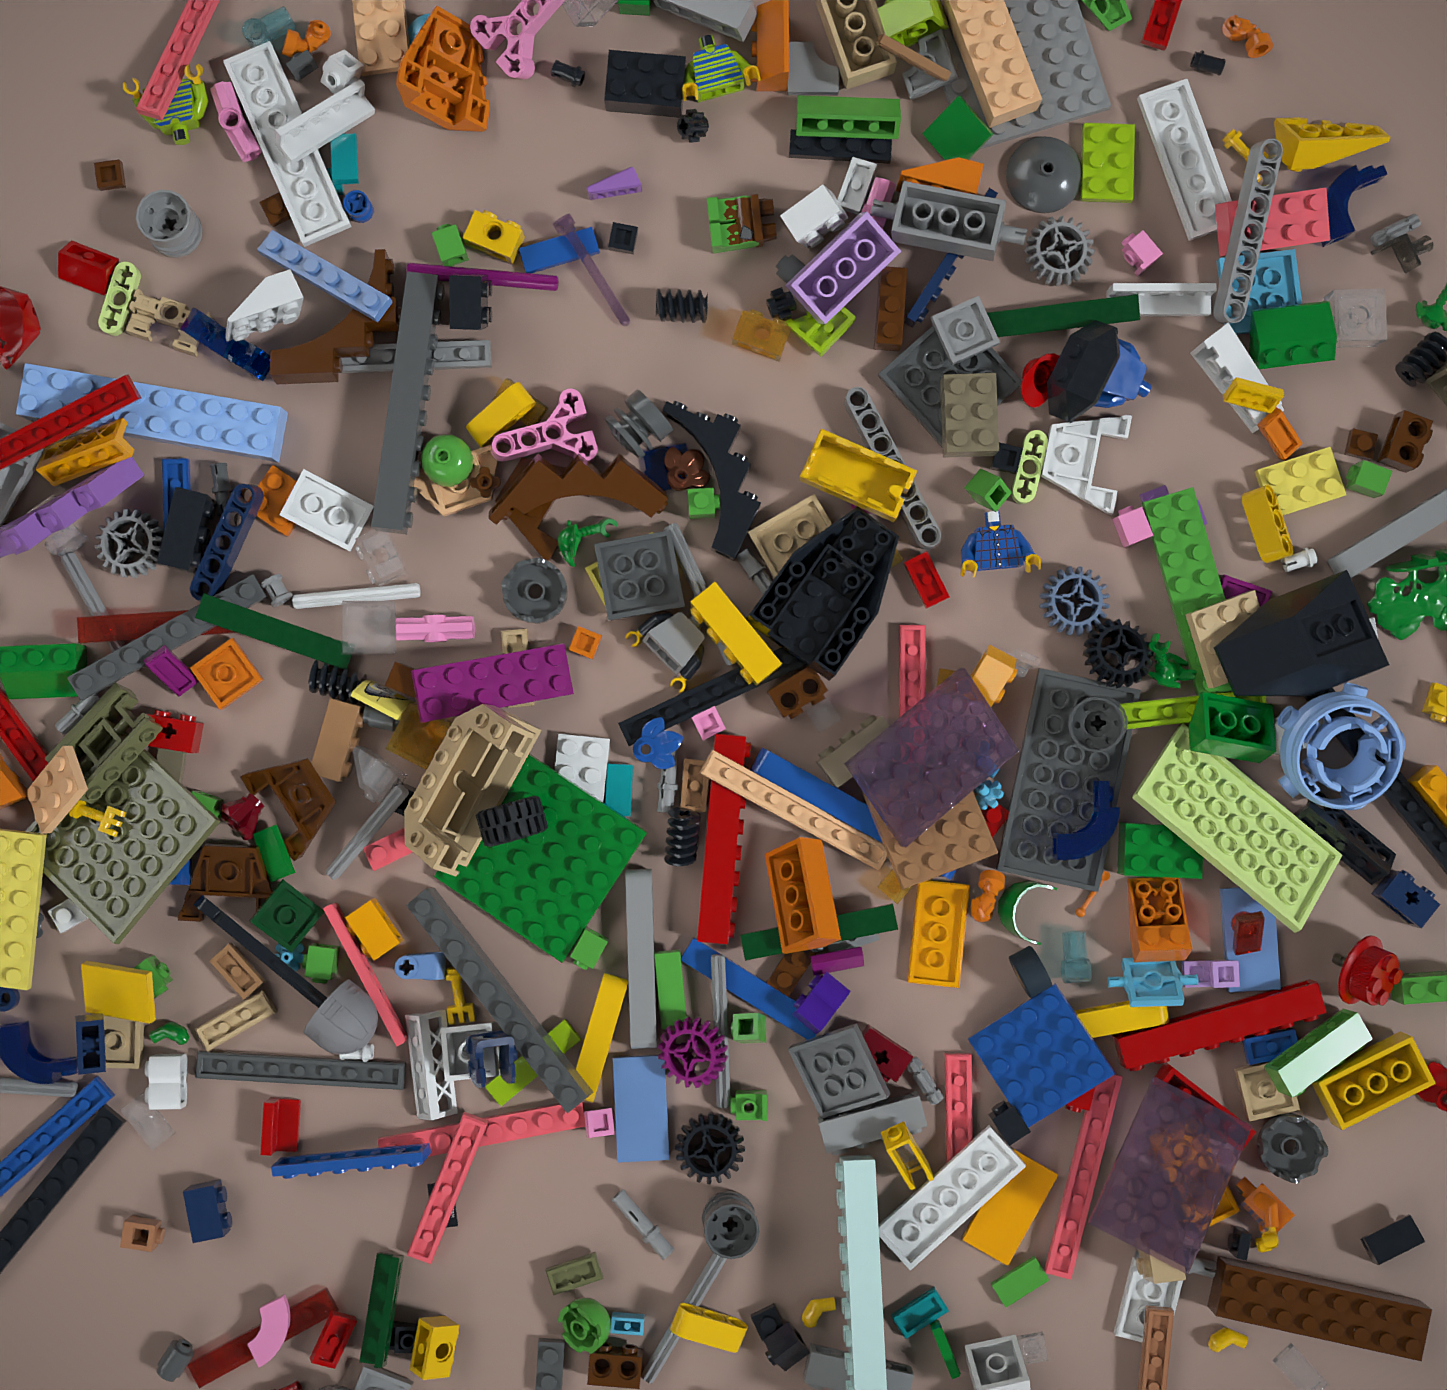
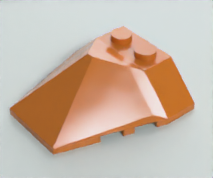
M439 6L434 7L400 60L396 86L405 107L448 130L484 132L487 129L490 103L486 99L484 89L487 81L486 77L483 76L481 63L484 62L482 45L471 33L470 24Z

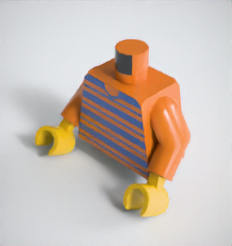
M1244 1177L1234 1188L1245 1198L1241 1205L1259 1223V1231L1262 1232V1237L1255 1238L1258 1252L1271 1251L1279 1245L1277 1232L1295 1214L1263 1183L1256 1188Z

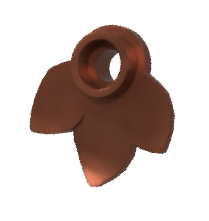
M672 446L666 452L664 465L669 471L667 479L672 489L683 491L690 486L701 488L709 482L711 475L702 470L704 455L700 450L691 449L682 454Z

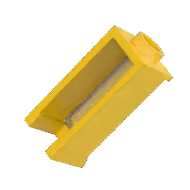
M904 1121L881 1131L886 1151L910 1190L915 1189L911 1173L919 1169H924L929 1182L934 1180L928 1160L923 1155Z

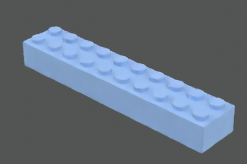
M25 363L16 414L27 420L37 421L116 379ZM133 382L142 397L140 400L83 428L85 430H92L124 418L128 422L123 434L126 437L279 463L288 412L279 406Z

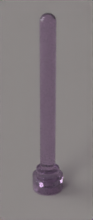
M570 213L562 216L553 223L554 228L558 234L561 233L563 237H567L621 325L628 326L630 318L574 231L576 229L574 219Z

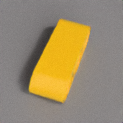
M516 382L466 425V429L480 448L492 444L493 439L497 435L506 432L531 410L536 402L521 382Z
M1265 485L1243 493L1242 504L1263 562L1270 563L1291 556L1293 554L1292 542L1273 488L1270 485Z
M688 1303L679 1304L670 1326V1331L678 1337L733 1353L739 1351L748 1329V1325L738 1318Z

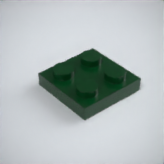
M282 879L249 921L292 953L325 911Z

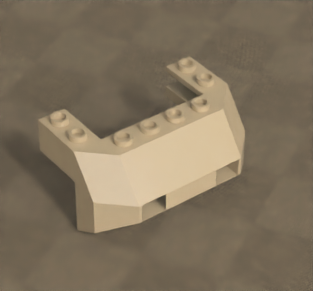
M482 704L456 717L404 810L405 846L432 869L457 876L458 871L456 868L458 864L467 867L482 840L476 814L481 810L502 804L542 730L520 717L493 705Z

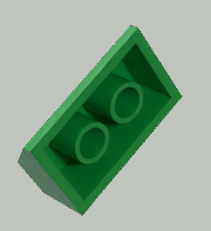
M1329 301L1251 310L1249 355L1258 369L1335 360L1337 333Z
M74 643L0 646V679L9 699L78 697L67 677L87 667L86 645Z
M1209 692L1200 693L1188 727L1190 751L1254 763H1261L1276 752L1272 704Z

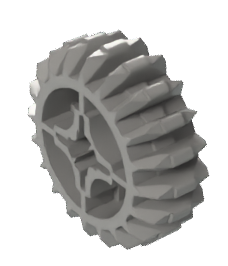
M1063 215L1059 216L1057 222L1053 216L1049 217L1048 223L1041 221L1038 225L1039 228L1034 227L1031 231L1032 236H1029L1026 240L1029 246H1026L1024 252L1029 254L1025 261L1026 263H1033L1029 269L1030 272L1036 270L1039 272L1036 276L1037 280L1041 279L1042 276L1047 277L1045 280L1046 285L1052 279L1056 287L1061 284L1062 280L1066 286L1071 283V278L1074 281H1078L1081 278L1080 274L1085 275L1088 269L1086 266H1090L1093 262L1090 256H1093L1095 250L1089 247L1094 241L1093 239H1086L1090 232L1089 230L1083 232L1080 230L1083 226L1082 223H1078L1077 226L1073 225V217L1067 223ZM1062 234L1070 237L1073 241L1066 240ZM1050 235V247L1040 252L1041 240ZM1078 250L1077 264L1069 268V255ZM1046 261L1053 262L1057 269L1048 265Z
M124 509L123 514L116 511L114 512V520L110 517L105 518L107 526H98L103 533L102 535H95V538L101 540V544H97L94 547L96 550L102 551L97 557L100 560H105L103 566L107 569L111 568L112 574L117 575L120 573L123 578H127L129 575L132 578H138L139 572L143 576L148 575L147 567L151 570L157 569L154 561L158 560L160 545L163 537L159 536L164 532V529L157 527L159 521L151 519L149 513L145 512L142 514L138 509H134L133 512L129 509ZM136 523L133 528L130 527L128 532L124 534L118 532L124 526ZM144 531L147 532L149 539L148 548L145 546L143 541L145 536ZM123 538L131 540L135 546L139 547V549L134 547L131 548L128 542L124 541ZM114 540L118 544V550L116 552V554L118 555L117 557L115 555L113 548ZM139 553L144 555L137 562L126 564L128 559L131 560L134 555Z

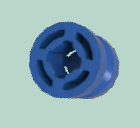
M353 190L345 196L343 200L344 208L355 222L365 223L372 218L374 208L364 192Z

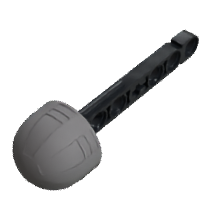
M201 895L193 904L319 1008L304 1029V1034L318 1046L334 1054H349L360 1050L371 1040L378 1022L376 1006L370 996L350 979L343 982L327 998L205 896Z

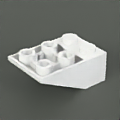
M290 269L266 277L227 319L226 341L232 339L240 341L247 338L250 333L256 331L263 333L272 329L273 325L282 322L283 324H290L298 319L304 297Z

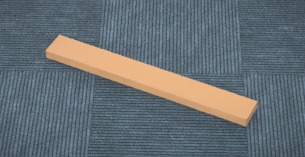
M711 750L700 774L877 871L881 870L888 857L883 843Z

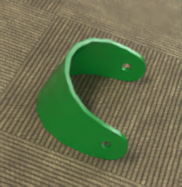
M1034 881L1014 883L1004 890L998 901V914L1001 923L1013 935L1030 943L1041 945L1039 941L1024 937L1018 930L1015 921L1016 906L1020 898L1028 890L1035 887H1046L1057 891V888Z

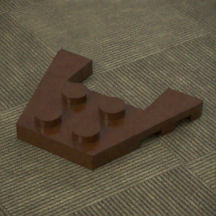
M521 457L495 502L501 498L532 461L531 459ZM553 465L560 472L566 469V467ZM555 500L542 504L526 514H523L513 506L514 511L509 519L542 558L550 561L559 547L558 541L538 528Z
M306 758L264 768L240 776L252 795H257L269 785L271 786L298 828L296 832L283 840L286 849L293 861L303 857L336 803L309 759Z
M205 844L193 873L190 888L184 898L182 910L179 912L178 921L201 922L204 920V914L193 905L201 895L256 898L257 911L273 892L259 847Z

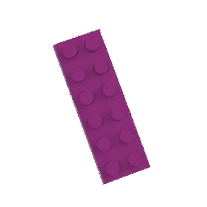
M564 644L411 671L421 723L459 716L482 704L502 708L574 694Z

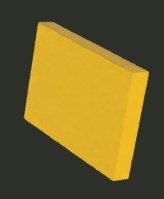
M85 961L81 964L85 1012L93 1014L103 1013L104 1016L149 1024L156 1020L152 971L93 961Z

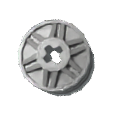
M157 190L149 193L138 205L136 211L138 228L159 253L167 257L179 258L189 255L197 248L202 239L203 228L200 219L180 194L172 190Z

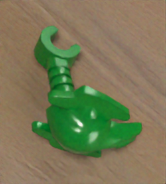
M1446 283L1438 296L1439 298L1436 299V303L1427 305L1428 302L1423 300L1422 302L1418 301L1416 304L1417 317L1429 329H1437L1442 326L1443 330L1447 331V312L1443 309V305L1447 301Z
M605 517L597 524L578 529L577 524L571 525V521L567 520L566 527L562 529L558 536V545L565 562L575 567L573 558L575 557L581 537L600 533L602 536L609 538L611 535L605 531V527L609 523L617 527V521Z
M1153 634L1149 648L1155 652L1154 660L1157 663L1154 665L1155 672L1150 671L1148 673L1149 676L1155 679L1159 685L1171 688H1180V683L1176 681L1194 680L1197 670L1183 669L1181 666H1188V662L1168 652L1171 642L1160 643L1158 642L1160 634Z

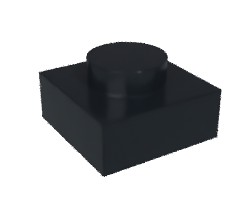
M613 222L608 249L634 255L638 227Z
M999 442V451L993 457L991 469L1016 475L1023 448Z
M1234 1226L1233 1233H1230L1228 1236L1229 1252L1237 1259L1247 1261L1252 1234L1243 1227Z
M774 1303L751 1314V1319L762 1341L784 1325Z

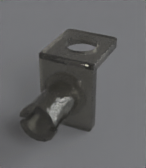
M1406 233L1381 244L1370 253L1375 255L1392 247L1406 274L1421 265L1418 256L1432 251L1434 244L1431 242L1423 245L1431 240L1427 235L1411 242Z

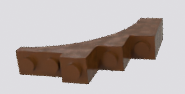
M375 249L373 269L368 282L369 286L389 296L393 301L379 322L352 309L345 319L330 331L314 340L291 348L270 350V375L277 385L339 382V373H342L343 370L341 358L370 357V347L374 345L373 332L399 331L402 306H399L396 297H394V286L390 282V274H394L393 259H389L385 249Z

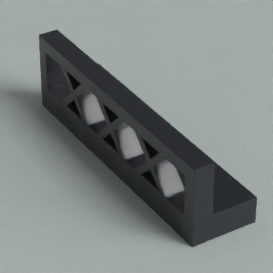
M1320 791L1315 794L1322 798H1328ZM1308 799L1307 804L1294 813L1299 820L1341 853L1342 857L1340 860L1369 884L1373 885L1390 873L1396 853L1342 809H1332L1323 806L1325 810L1323 811L1316 803ZM1337 818L1343 822L1345 828L1339 824ZM1357 834L1363 838L1365 844L1358 839ZM1377 851L1386 857L1385 861L1379 857Z

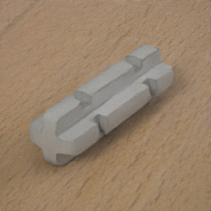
M1412 214L1385 227L1383 230L1373 233L1370 236V240L1374 247H1379L1406 234L1408 231L1416 229L1421 225V221L1416 214Z
M917 1056L913 1057L907 1069L910 1073H914L912 1075L922 1092L927 1093L926 1098L930 1104H938L944 1098L939 1088H935L937 1085L926 1068L921 1067L923 1064Z

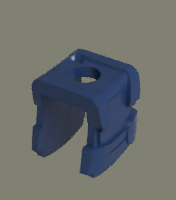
M501 1030L469 1034L466 1038L465 1051L467 1055L470 1054L468 1075L473 1084L478 1088H484L485 1083H487L483 1048L499 1046V1069L502 1079L509 1084L515 1083L514 1061L517 1059V1050L514 1045V1039Z

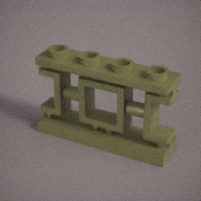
M116 682L45 757V760L49 763L62 746H73L77 759L84 753L87 754L85 760L82 763L79 762L88 788L80 800L93 804L102 796L107 788L120 777L121 773L137 759L138 755L163 729L160 724L154 722L153 717L145 713L136 718L130 710L139 702L136 698L137 696L132 690ZM121 714L123 719L115 725L113 722ZM131 726L134 730L125 737L123 733ZM110 733L116 742L101 757L95 748ZM94 764H95V766L97 767V769H96L95 772L90 776L89 773H88V771H89V770L94 766Z

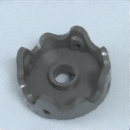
M533 558L516 563L502 581V594L507 609L515 617L527 623L538 624L552 620L561 612L567 601L568 589L563 574L555 565L542 558ZM535 584L540 585L543 589L541 597L537 599L531 598L528 593L529 588Z
M1284 1113L1274 1116L1263 1125L1258 1134L1257 1153L1260 1161L1272 1174L1290 1183H1299L1300 1180L1315 1175L1318 1172L1320 1161L1328 1156V1146L1323 1139L1319 1127L1298 1114ZM1289 1139H1293L1296 1143L1295 1149L1290 1153L1285 1152L1284 1143Z

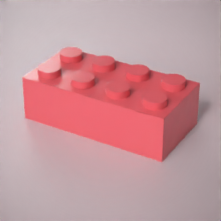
M1326 188L1273 195L1260 251L1330 241ZM1238 200L1215 204L1219 257L1226 256ZM1254 200L1251 201L1253 212L1257 209V204ZM1246 226L1244 231V234L1247 237V239H1249L1251 235V231L1248 226Z

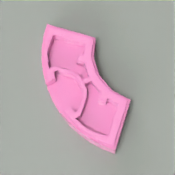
M285 1294L259 1308L262 1317L261 1329L257 1336L247 1344L258 1367L265 1365L276 1355L287 1336L290 1326V1308Z

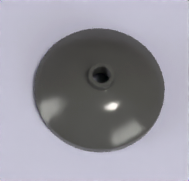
M1046 136L1035 137L1022 143L1012 154L1006 169L1007 186L1015 201L1025 209L1036 213L1056 212L1069 205L1078 194L1082 185V164L1073 148L1064 141ZM1049 166L1052 172H1045L1043 167Z

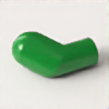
M168 1022L149 1032L153 1043L169 1038L176 1041L178 1045H184L190 1038L187 1029L175 1022Z

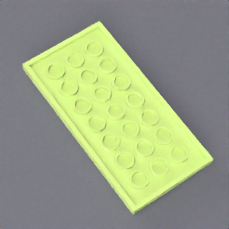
M1184 723L1177 727L1132 796L1137 803L1294 933L1302 930L1342 857L1341 853L1225 757L1190 751L1189 728Z

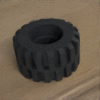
M530 796L481 810L476 814L483 844L488 847L544 832L548 828L541 799L538 796Z

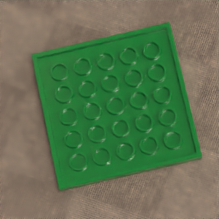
M529 753L502 804L530 796L540 797L548 828L544 832L492 847L484 846L483 840H481L467 867L458 864L456 868L458 871L457 876L437 871L434 877L563 963L648 832Z

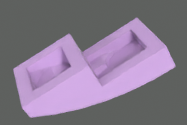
M1238 960L1181 961L1182 975H1198V985H1183L1185 988L1240 987Z

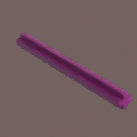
M408 263L406 268V274L407 271L438 275L441 281L448 282L449 275L457 273L487 274L488 280H492L493 286L557 291L559 286L558 277L553 275Z

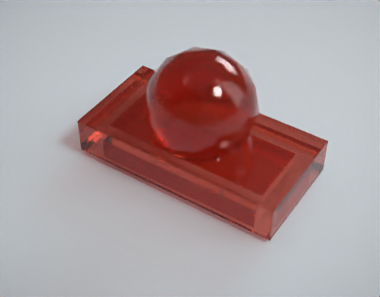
M1241 911L1233 916L1231 920V927L1234 931L1232 949L1235 955L1261 951L1265 921L1262 911L1254 913Z

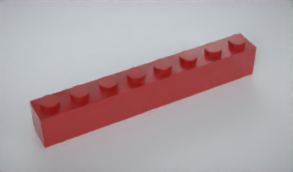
M715 734L714 751L744 767L745 757L750 758L751 742H746V736ZM711 780L697 942L728 944L729 938H734L735 923L730 922L731 912H736L737 897H732L733 886L738 887L740 871H735V861H741L742 845H737L738 835H743L744 819H739L740 809H745L746 798Z
M1308 979L1283 986L1281 989L1269 990L1170 1018V1022L1167 1024L1121 1032L1112 1035L1120 1065L1126 1070L1138 1071L1145 1068L1144 1064L1151 1062L1155 1064L1166 1063L1170 1061L1169 1057L1179 1055V1057L1191 1056L1195 1054L1194 1050L1201 1048L1212 1050L1220 1046L1219 1043L1229 1041V1043L1240 1042L1245 1039L1244 1036L1254 1034V1036L1265 1035L1269 1033L1271 1028H1289L1294 1026V1022L1299 1020L1304 1022L1319 1019V1015L1327 1012L1318 982Z

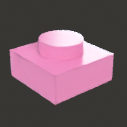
M715 706L691 717L702 740L726 729Z
M612 1108L584 1111L587 1138L615 1134Z

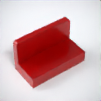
M71 240L58 252V277L98 294L106 295L108 291V277L119 264V258Z
M270 1097L264 1102L260 1155L271 1156L276 1151L296 1152L298 1150L300 1099Z

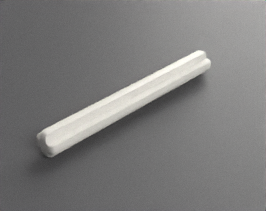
M413 583L293 595L292 603L294 608L303 609L418 598L421 595V589L419 584Z

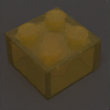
M409 703L386 750L427 770L452 722L443 718L421 723L418 705Z

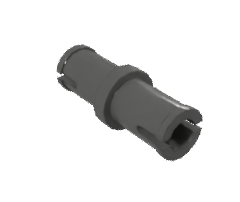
M216 463V465H210L214 485L211 490L216 498L217 516H222L233 487L229 485L227 463Z

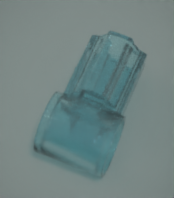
M283 6L260 19H248L242 26V32L249 47L252 49L281 37L287 33L288 29L294 30L296 26ZM254 33H261L260 36L252 38Z
M1085 931L1062 932L1064 960L1061 961V974L1063 982H1091L1092 971L1090 960L1087 959Z

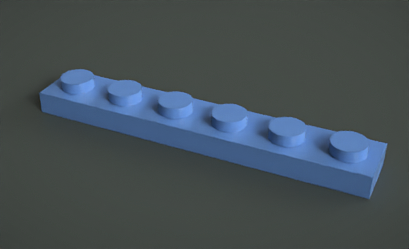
M271 230L257 249L262 256L286 270L290 269L293 274L376 322H379L393 303L389 296L274 230Z

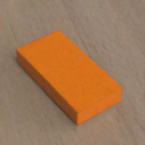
M1277 407L1257 424L1277 457L1283 461L1303 444L1282 410Z

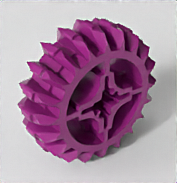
M686 1017L684 1022L678 1019L674 1022V1026L669 1025L666 1028L667 1033L661 1035L663 1042L658 1045V1049L663 1051L658 1055V1059L665 1060V1063L661 1065V1069L669 1068L670 1070L667 1078L675 1075L677 1077L676 1084L684 1080L686 1088H689L692 1082L695 1088H699L702 1083L709 1085L711 1079L716 1080L719 1077L718 1072H722L725 1069L723 1062H726L728 1056L723 1054L728 1049V1046L720 1044L725 1038L723 1035L718 1037L716 1035V1032L719 1030L718 1027H714L711 1030L709 1028L710 1021L707 1020L702 1025L700 1017H696L694 1021L690 1017ZM691 1034L687 1043H675L679 1035ZM702 1039L707 1043L709 1048L702 1043ZM691 1047L695 1050L694 1053H697L695 1057L691 1054L692 1052H689ZM678 1058H680L683 1061L684 1065L680 1063ZM711 1061L707 1069L695 1070L698 1062Z

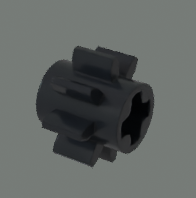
M687 109L685 115L679 116L677 130L682 136V140L688 139L689 143L700 142V137H706L709 124L704 116V112H697L696 109Z
M782 287L770 291L771 298L766 299V304L771 317L778 316L780 322L792 318L791 311L797 309L792 293L790 291L784 292Z

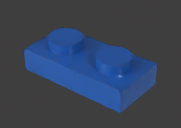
M1293 1028L1273 1031L1261 1036L1244 1037L1245 1039L1242 1041L1246 1062L1249 1065L1272 1061L1298 1042L1296 1031Z

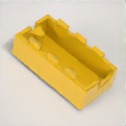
M821 428L804 469L800 474L799 481L894 522L905 500L900 496L902 492L907 494L917 470Z

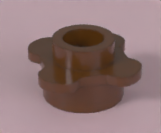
M488 467L480 468L479 474L475 478L470 479V486L480 491L483 498H489L496 487L501 485L500 478L494 477ZM484 480L488 481L486 485L483 484Z

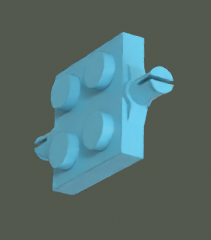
M1123 958L1121 963L1123 977L1109 976L1107 978L1108 988H1125V991L1128 993L1130 1007L1183 1006L1185 999L1182 986L1198 985V975H1182L1175 961L1134 963L1133 958Z

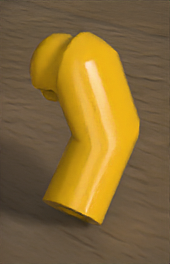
M834 1297L811 1300L802 1313L804 1325L808 1328H814L822 1312L836 1310Z
M1223 1327L1210 1336L1208 1346L1214 1352H1220L1230 1344L1244 1349L1248 1343V1336Z

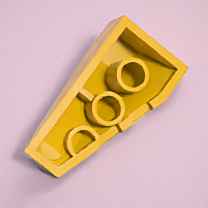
M1300 117L1275 118L1274 121L1276 140L1283 147L1281 161L1289 170L1294 172L1323 166L1387 143L1391 138L1376 125L1346 123L1345 127H1341L1328 120H1322L1320 125L1307 123V118Z

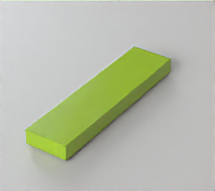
M566 1019L548 1032L563 1054L581 1040V1037ZM522 1055L514 1061L515 1083H506L501 1075H499L485 1086L501 1107L538 1076Z

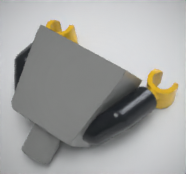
M678 612L675 615L671 613L657 614L641 624L637 632H628L625 638L629 639L635 634L637 642L632 644L631 647L640 646L643 641L675 675L680 672L681 675L674 677L670 683L671 687L675 681H681L683 687L678 691L680 693L686 687V680H690L702 664L704 654L702 642L705 636L700 629L705 623L703 621L699 624L693 616L688 619L682 612Z

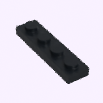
M796 129L790 130L789 158L851 161L852 157L872 163L890 164L892 139L796 136Z

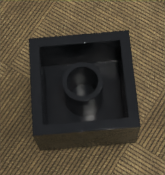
M457 273L449 275L450 329L482 330L488 327L489 322L492 323V307H488V297L492 296V280H488L487 274Z

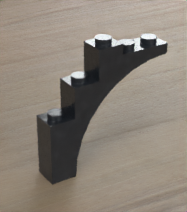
M666 401L662 409L663 415L679 424L695 438L707 454L716 474L720 490L721 512L718 530L711 546V551L735 561L761 506V502L757 501L758 497L748 491H744L743 494L739 492L751 468V463L747 462L748 458L737 452H734L733 455L730 454L741 430V424L737 423V418L726 413L724 416L717 414L712 423L710 422L711 418L701 412H697L695 415L687 411L688 407L678 401H673V404Z

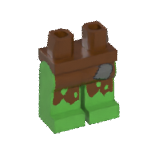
M758 194L717 199V197L707 198L713 254L763 247V242L777 239L775 223L761 224V217L774 215L773 199H759Z

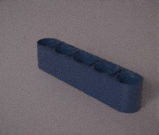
M239 484L234 488L190 584V594L196 600L201 601L204 594L202 586L204 583H207L209 586V593L207 595L215 596L222 592L263 502L264 494L259 486ZM248 489L252 493V498L249 502L244 498V494ZM236 513H239L241 516V523L238 526L234 523ZM226 536L229 537L231 542L228 549L223 545V540ZM215 559L220 563L218 572L213 569Z

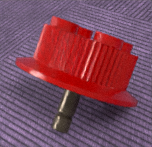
M1369 935L1362 938L1351 949L1347 957L1337 953L1333 956L1332 963L1342 967L1338 982V992L1343 1002L1355 1004L1361 1000L1371 1006L1378 1004L1383 1006L1388 1001L1389 993H1391L1394 985L1400 982L1403 972L1399 969V960L1394 953L1383 949L1382 942L1378 937Z

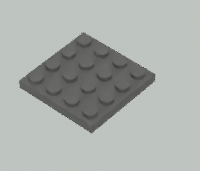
M934 326L928 329L878 374V377L941 447L940 380L943 375L996 373L997 406L1021 386L1022 380L993 348L951 365Z

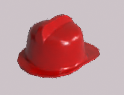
M1047 353L1040 358L1030 360L1025 365L1022 374L1021 395L1026 405L1032 408L1039 407L1048 399L1047 381L1060 357L1059 355Z

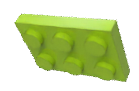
M1084 123L1082 125L1081 202L1131 203L1133 201L1135 124Z

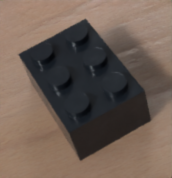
M609 50L604 97L606 111L680 118L679 116L682 115L683 111L682 87L685 78L686 56Z
M175 486L157 564L193 574L196 573L204 555L201 554L203 544L207 545L210 537V529H207L209 519H214L216 504H213L214 499L208 494Z

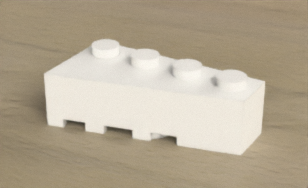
M1229 323L1190 352L1222 395L1235 377L1268 385ZM1280 401L1276 407L1281 409L1283 412L1284 409L1282 407V402ZM1229 403L1252 433L1259 430L1257 424L1269 414Z

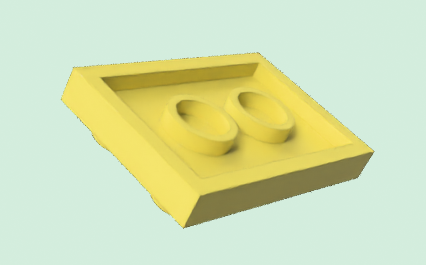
M1331 447L1255 471L1260 487L1270 485L1273 488L1283 516L1346 496Z

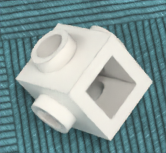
M342 50L329 56L328 60L324 63L322 68L324 72L320 82L329 88L332 93L336 94L359 80L364 65L346 50Z

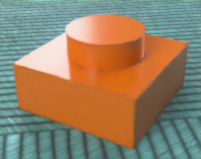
M578 626L568 650L593 660L602 635Z

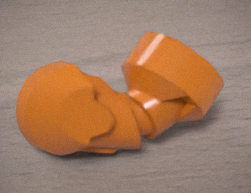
M1233 15L1223 23L1222 31L1227 39L1235 42L1247 40L1245 48L1250 58L1264 56L1273 48L1270 35L1263 33L1260 28L1256 29L1257 25L1251 24L1249 20Z
M321 20L310 21L304 39H301L298 32L288 29L281 54L292 57L296 53H303L305 50H308L309 53L316 51L329 40L331 36L329 26Z
M984 870L979 874L978 886L983 890L984 894L982 893V895L975 899L972 898L971 915L977 922L989 921L992 918V910L996 902L994 898L998 896V892L1004 889L1005 876L996 870Z

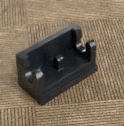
M1409 1214L1360 1239L1371 1262L1377 1265L1425 1242L1412 1216Z

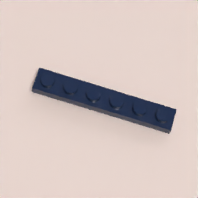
M989 187L984 196L996 198L998 193ZM946 254L904 321L905 324L913 328L916 322L920 324L923 322L929 312L926 306L930 300L933 302L937 300L943 290L939 286L944 279L950 280L957 268L953 264L958 257L963 259V255Z

